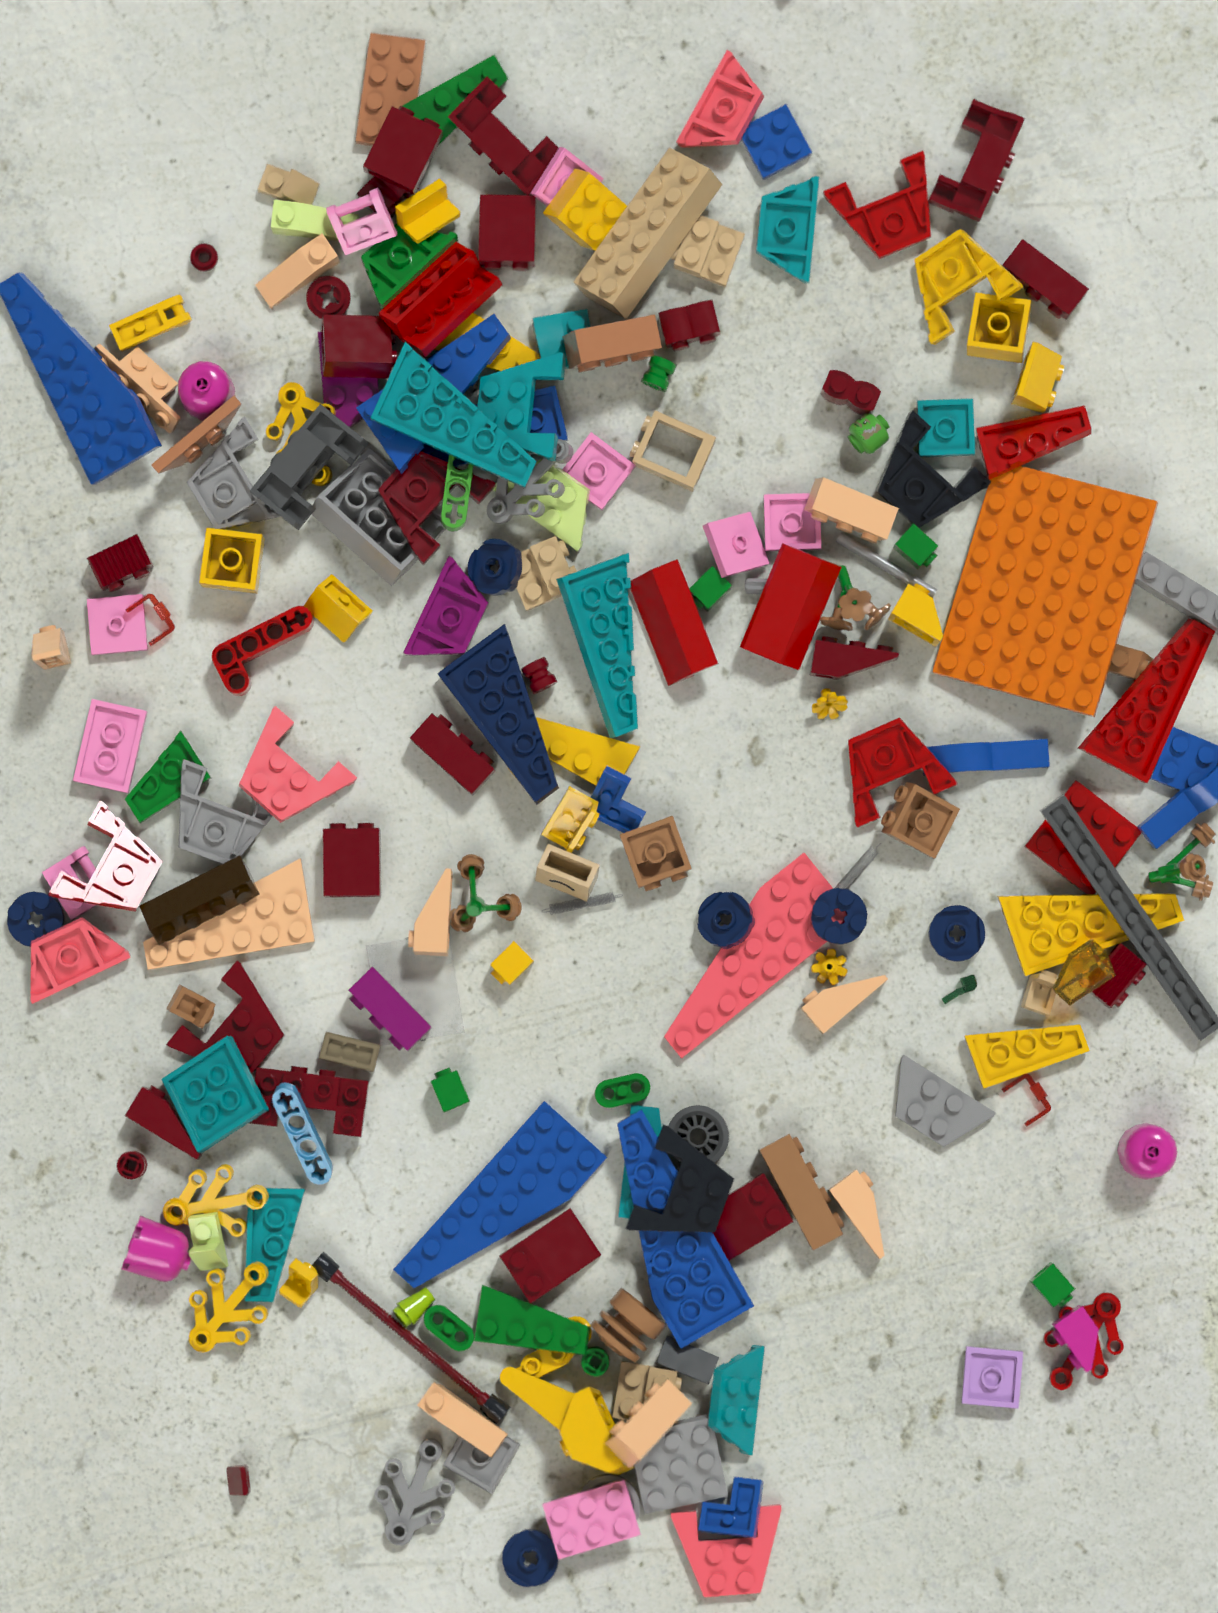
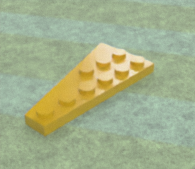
M1098 894L997 896L1025 976L1129 940ZM1133 894L1158 930L1184 921L1176 894Z

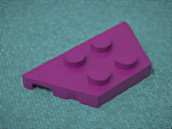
M318 332L323 401L335 408V416L347 426L352 427L363 419L356 407L379 392L378 378L323 377L321 332Z
M448 556L403 651V654L407 656L466 653L489 604L488 601L462 571L453 557Z

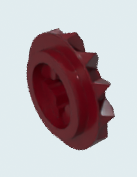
M322 276L313 281L309 286L306 302L309 310L319 319H323V315H343L349 309L350 291L341 279L335 276ZM334 288L333 297L339 304L330 302L324 309V299L318 293L328 295Z

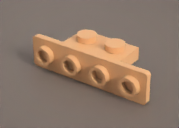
M101 344L95 346L94 349L102 357L101 360L121 377L120 380L128 389H132L138 395L145 412L154 419L159 427L171 434L175 430L180 416L163 399L176 389L178 383L138 346L121 361L116 359Z

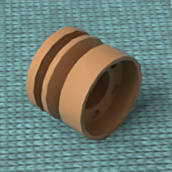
M620 1288L609 1301L617 1313L612 1316L602 1310L599 1314L608 1322L607 1325L604 1326L594 1319L590 1326L596 1331L599 1339L615 1353L636 1363L640 1356L631 1348L635 1345L645 1352L647 1347L640 1337L644 1334L655 1340L666 1327V1324L634 1296Z

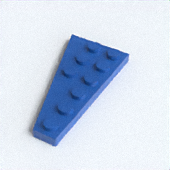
M493 314L429 357L426 361L464 394L470 386L473 387L479 379L478 375L487 364L493 362L511 337L496 315ZM381 390L356 407V409L400 473L403 474L415 454L418 455L424 448V443L371 420L372 413L383 390Z

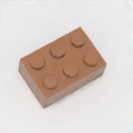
M655 315L578 329L562 336L569 369L578 368L579 373L594 370L600 367L601 363H604L605 367L620 365L622 362L628 361L630 357L632 362L645 360L648 357L655 356L654 351L662 348Z

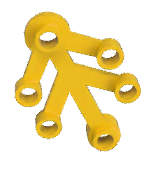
M295 382L286 383L280 388L278 393V400L281 404L280 410L274 423L269 424L266 428L268 438L275 441L280 440L284 436L283 427L292 412L295 423L283 449L288 444V439L292 433L299 430L307 421L303 408L314 412L321 404L306 397L305 389ZM290 391H295L296 398L293 401H289L287 398ZM327 403L321 404L325 408L329 407L331 413L336 415L335 408ZM274 427L279 428V434L276 437L271 435V429ZM327 465L322 468L323 477L321 479L314 478L312 480L313 484L326 486L330 483L332 471Z
M222 1164L215 1171V1178L201 1201L189 1203L197 1188L202 1187L207 1181L206 1173L201 1169H196L189 1175L188 1184L180 1197L171 1198L165 1203L163 1216L172 1225L180 1226L186 1224L189 1226L188 1218L193 1214L218 1212L220 1225L227 1228L232 1236L240 1237L247 1230L246 1221L242 1218L233 1219L220 1209L246 1204L249 1208L257 1210L267 1203L269 1194L262 1185H253L244 1193L216 1198L223 1185L230 1181L234 1175V1170L230 1165ZM220 1170H226L229 1174L228 1178L222 1177ZM199 1175L202 1178V1182H195L193 1176ZM254 1192H260L262 1194V1199H256L254 1197ZM174 1207H179L182 1210V1214L177 1215L174 1212ZM235 1223L240 1224L242 1231H236L233 1225Z
M253 1262L248 1265L244 1271L245 1279L226 1302L223 1282L225 1281L224 1272L221 1269H213L207 1274V1283L212 1288L214 1316L207 1323L205 1304L208 1301V1296L203 1290L194 1291L189 1296V1303L194 1307L196 1326L189 1334V1342L193 1349L198 1352H208L215 1347L216 1343L234 1342L237 1345H244L250 1340L251 1333L246 1327H238L234 1331L217 1330L225 1322L252 1321L255 1324H261L267 1319L268 1311L261 1305L255 1306L253 1309L234 1310L253 1286H259L267 1280L269 1272L265 1264ZM252 1270L259 1273L258 1280L251 1277L250 1273ZM213 1273H217L220 1276L218 1283L212 1280ZM195 1294L202 1297L203 1301L201 1304L195 1302ZM255 1310H260L263 1313L262 1319L255 1317ZM238 1331L245 1333V1340L238 1339ZM199 1334H204L206 1336V1343H201L199 1341Z

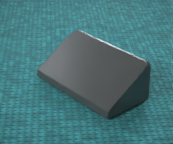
M667 1335L656 1363L709 1384L719 1357L689 1344L680 1348L676 1339Z

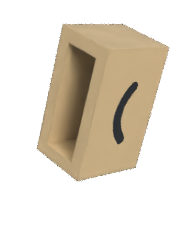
M547 844L537 866L535 881L587 902L598 879L600 865Z

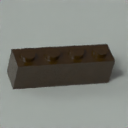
M239 855L139 905L149 931L160 945L216 916L224 914L226 911L242 903L250 901L252 898L260 895L248 867Z

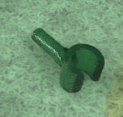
M975 975L960 978L962 987L941 998L944 1004H947L959 995L975 990L977 988Z

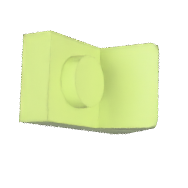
M218 1212L191 1215L188 1218L193 1247L188 1252L190 1258L200 1271L228 1267Z

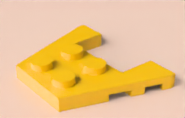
M961 229L914 259L920 293L923 294L925 304V320L928 321L930 334H928V337L933 345H936L955 332L943 306L985 278H988L998 299L1002 301L1023 288V285Z

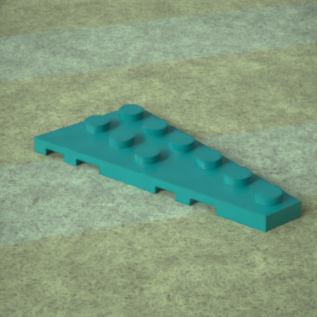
M406 342L404 343L372 413L371 420L525 488L537 461L512 438L507 436L491 419L485 416L455 386L439 374L432 365L417 354Z
M629 553L556 579L610 738H615L638 729L636 694L633 693L632 678L635 676V666H632L631 651H634L632 607L629 605L628 589L631 588L630 578H627V563H630Z

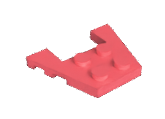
M275 706L245 769L239 787L281 823L325 797L327 798L335 794L338 790L350 786L357 780V777L339 761L320 781H317L276 745L294 725V722Z
M781 1504L760 1506L756 1538L738 1537L698 1540L696 1511L671 1512V1519L704 1597L761 1593L782 1510Z

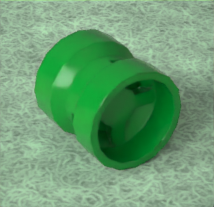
M652 356L648 362L650 369L644 373L641 382L650 388L666 392L669 386L668 376L674 374L677 365L662 357Z
M591 1347L587 1349V1355H583L581 1359L584 1372L595 1377L604 1374L608 1370L609 1356L603 1348Z

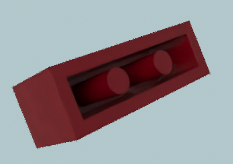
M1024 239L1019 242L1002 265L1023 285V288L1026 290L1024 293L1031 300L1043 302L1048 306L1047 311L1058 319L1063 317L1067 320L1089 290L1088 287Z
M431 713L410 736V740L473 796L495 772V769L492 767L494 761L483 751L478 755L471 748L474 743L462 732L457 736L450 729L453 724L442 714L436 717Z

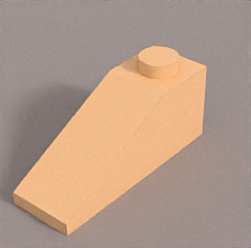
M322 233L299 248L255 286L269 307L273 308L339 264L340 261L338 255Z
M56 625L45 626L39 629L40 633L33 634L32 658L41 668L46 670L71 664L65 633L61 628L56 629Z
M445 869L415 921L414 931L409 930L408 947H413L415 955H449L452 869Z
M882 975L824 989L819 993L814 989L802 999L805 1005L800 1009L816 1028L824 1034L886 982L888 978Z
M854 1170L829 1188L828 1191L876 1256L881 1259L885 1255L874 1193L870 1189L874 1184L864 1171L859 1174L857 1170Z
M435 1382L432 1383L417 1405L490 1457H493L508 1433L450 1390Z

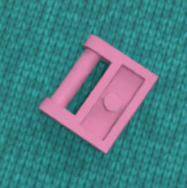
M379 188L371 190L368 195L340 206L332 205L326 208L330 222L345 255L397 235ZM374 205L376 212L343 224L342 216Z
M85 846L77 849L71 855L42 872L51 888L60 871L80 880L72 867L76 862H79L89 880L91 879L96 868L88 857L89 851ZM58 898L72 921L97 906Z

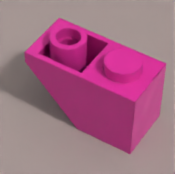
M1078 1305L1052 1323L1055 1330L1051 1333L1060 1346L1065 1344L1071 1352L1068 1358L1077 1370L1082 1368L1083 1371L1089 1372L1092 1369L1099 1329L1083 1306Z

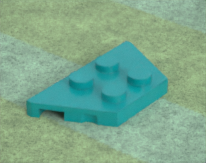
M820 176L811 177L810 180L797 185H790L781 191L766 194L761 198L756 253L806 284H809Z
M753 1345L748 1353L744 1355L738 1354L731 1358L728 1363H723L716 1367L713 1375L708 1426L713 1431L720 1433L722 1438L728 1443L737 1446L741 1454L753 1455L765 1346Z

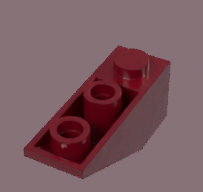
M822 636L821 640H816L814 643L809 676L839 680L898 659L899 653L893 652L894 648L890 646L877 645V649L866 648V643L849 641V645L838 643L837 638Z

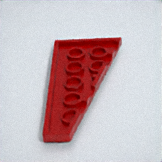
M1188 619L1079 745L1078 749L1136 780L1148 784L1215 631L1194 619Z

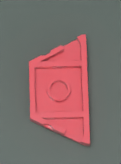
M727 50L677 139L676 143L680 147L738 145L761 104L764 95L731 51Z
M83 917L32 940L30 1001L34 1004L131 958L130 953Z

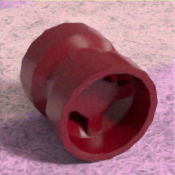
M546 657L535 660L521 668L524 677L530 678L529 687L533 695L558 683L555 675L547 670L549 663Z
M129 1151L120 1155L116 1166L117 1171L122 1177L131 1180L143 1176L147 1171L148 1163L142 1153Z

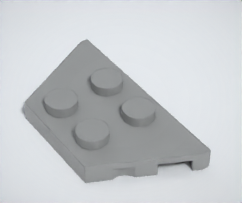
M903 1055L901 1057L895 1117L941 1146H946L995 1115L994 1111L907 1056Z

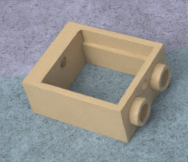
M655 410L652 417L647 415L641 431L645 433L641 442L635 441L629 455L633 457L632 463L637 468L693 492L716 442V437ZM658 422L702 441L686 477L642 458Z

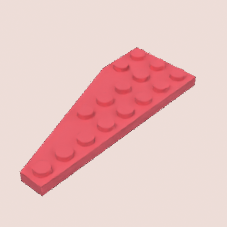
M805 853L801 854L760 887L749 904L755 918V925L749 936L737 946H733L730 949L721 948L668 1029L664 1038L681 1059L827 942L814 931L811 924V912L817 898L827 890L833 889V887ZM838 908L834 909L835 914L831 917L832 921H838L840 924L845 923L844 917L847 916L846 912H841Z

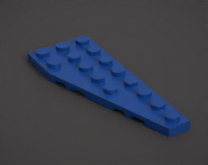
M16 273L1 282L0 295L90 484H97L161 447L162 445L138 395L132 389L126 387L120 380L121 377L101 360L102 357L74 327H70L63 319L64 316L44 299L45 296L25 274Z
M642 1109L617 1123L633 1205L636 1204L662 1213L677 1170L667 1153L654 1148L658 1137ZM639 1231L652 1299L680 1348L687 1346L754 1307L753 1302L712 1232Z

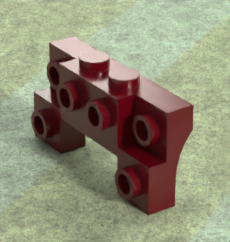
M487 76L448 118L471 140L468 145L479 156L484 153L491 159L488 165L499 176L504 172L526 195H529L559 147L546 135L530 151L492 113L507 95Z
M973 99L961 128L981 136L961 182L940 174L928 203L952 214L956 212L980 222L992 193L998 194L1003 184L1004 178L1000 177L1003 168L1009 169L1016 154L1011 152L1025 118Z
M291 1066L290 1071L256 1068L255 1083L269 1110L249 1122V1124L278 1127L279 1116L272 1102L273 1093L278 1085L290 1083L299 1091L306 1108L336 1111L333 1134L362 1137L369 1081L335 1077L336 1071L319 1069L318 1075L308 1074V1068ZM282 1092L280 1100L285 1099L287 1101V1104L290 1106L291 1095L286 1096L285 1093Z

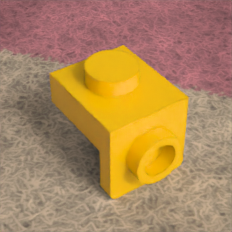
M295 1258L289 1265V1278L279 1289V1294L301 1308L318 1289V1273L316 1269L308 1262L302 1263Z

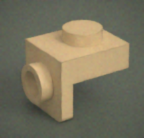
M1042 970L1038 974L1030 975L1021 1007L1044 1016L1050 1015L1057 989L1063 988L1065 982L1056 979L1057 975L1049 971Z

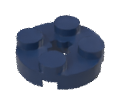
M488 539L482 542L483 545L478 550L475 549L472 552L468 561V576L470 580L474 582L479 591L489 595L498 596L514 591L517 588L522 573V554L520 550L511 543L501 539ZM496 560H498L500 568L497 571V573L494 574V571L490 570L491 565H495Z
M842 888L830 889L822 893L815 901L811 912V924L816 934L823 940L839 945L847 944L858 938L866 927L867 909L863 900L853 891ZM838 908L841 912H846L847 916L844 917L845 923L840 924L838 921H832L831 917L835 914L834 909Z
M35 891L19 896L7 912V925L11 935L16 941L31 947L32 940L62 927L65 920L63 909L56 899L46 893ZM33 912L43 916V919L40 920L41 926L37 928L34 924L29 925L28 920L31 919L30 914Z
M734 892L713 893L699 907L697 925L700 934L710 944L723 949H730L742 943L749 936L755 925L751 906L742 896ZM723 913L726 916L731 913L732 917L729 925H719L722 921L720 916Z
M962 905L948 906L937 913L930 923L928 931L929 941L938 956L953 962L965 961L974 956L982 947L985 941V926L982 919L970 908ZM954 925H958L959 930H964L965 936H961L959 942H956L954 937L949 936V931L954 929Z
M524 1529L512 1535L506 1542L502 1552V1564L506 1575L517 1585L523 1587L538 1586L548 1582L553 1577L558 1567V1556L550 1536L539 1530ZM535 1551L537 1553L535 1558L538 1562L536 1564L530 1563L528 1566L525 1565V1557L522 1556L524 1552L530 1553Z

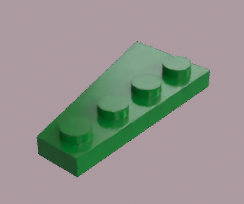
M494 54L402 106L415 113L414 117L422 121L428 118L440 125L439 129L443 131L440 145L457 128L448 116L487 76L499 88L508 80V77Z

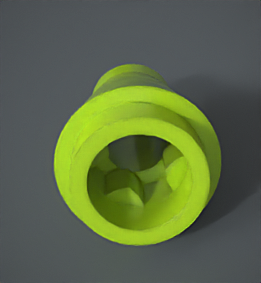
M424 1287L421 1291L397 1302V1307L392 1311L407 1328L410 1324L414 1325L427 1308L435 1301V1298Z

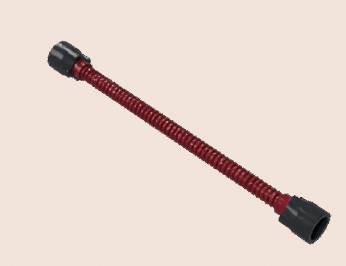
M324 1251L312 1264L318 1273V1277H321L326 1282L330 1280L334 1284H339V1287L342 1286L345 1292L347 1291L350 1296L356 1298L355 1300L361 1303L362 1306L364 1305L365 1308L367 1307L369 1312H372L373 1315L375 1314V1317L381 1319V1322L389 1326L390 1329L392 1328V1331L395 1330V1333L398 1336L400 1335L401 1338L403 1337V1340H406L411 1347H414L415 1350L417 1349V1352L420 1351L423 1357L428 1358V1361L434 1363L433 1365L439 1368L440 1371L442 1370L443 1373L445 1372V1375H448L447 1377H451L450 1379H453V1382L459 1384V1387L467 1391L468 1394L470 1393V1396H473V1398H476V1403L481 1406L479 1410L496 1425L511 1408L494 1394L490 1396L488 1393L475 1387V1384L472 1385L470 1380H467L466 1377L464 1378V1375L461 1376V1373H458L459 1371L450 1366L449 1363L447 1364V1361H444L441 1356L439 1357V1354L436 1355L433 1349L425 1345L424 1342L422 1343V1340L419 1341L416 1335L411 1334V1331L405 1329L406 1327L397 1322L396 1319L394 1320V1317L389 1315L388 1312L386 1313V1310L383 1311L380 1305L372 1301L371 1298L369 1299V1296L364 1294L363 1291L361 1292L360 1289L358 1290V1287L352 1285L353 1283L350 1280H347L346 1277L344 1278L343 1273L339 1270L340 1266Z

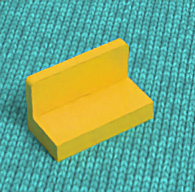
M440 178L395 206L397 224L416 243L422 242L461 216L460 210L448 199L447 186Z
M333 574L315 588L304 604V607L342 642H346L355 629L369 618L373 612Z

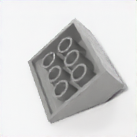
M369 448L317 496L312 505L316 510L312 515L390 586H393L415 564L418 558L378 493L380 486L395 470ZM438 508L420 526L435 540L446 530L441 523V511Z

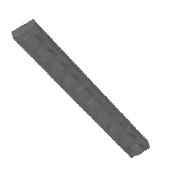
M1062 794L1040 810L1041 814L1198 1040H1203L1217 1030V1014L1065 795Z

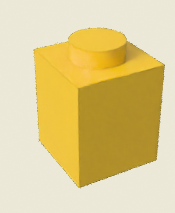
M513 941L490 964L494 968L491 974L501 985L505 982L511 985L534 961Z

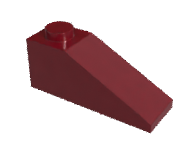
M153 1085L149 1089L142 1087L124 1116L194 1159L199 1160L202 1153L197 1152L184 1124L170 1102L164 1099L166 1093Z

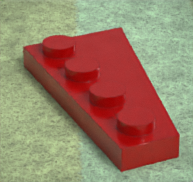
M1085 405L976 428V436L989 480L1087 437L1092 432Z

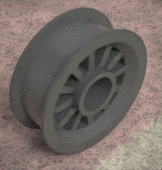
M701 1105L686 1107L680 1110L669 1123V1127L676 1133L678 1131L686 1134V1137L682 1138L695 1148H698L701 1153H703L702 1147L704 1146L710 1153L707 1157L714 1163L723 1156L728 1147V1126L723 1117L712 1108ZM696 1115L703 1116L700 1125L697 1124ZM692 1116L694 1126L687 1122L686 1119ZM706 1117L712 1120L710 1124L703 1127ZM682 1122L688 1127V1131L679 1128ZM713 1125H716L718 1131L708 1132ZM695 1128H701L706 1133V1139L700 1145H695L690 1140V1133ZM719 1134L718 1141L709 1138V1136ZM710 1142L717 1146L712 1150L707 1143ZM674 1156L678 1161L681 1162L682 1158Z

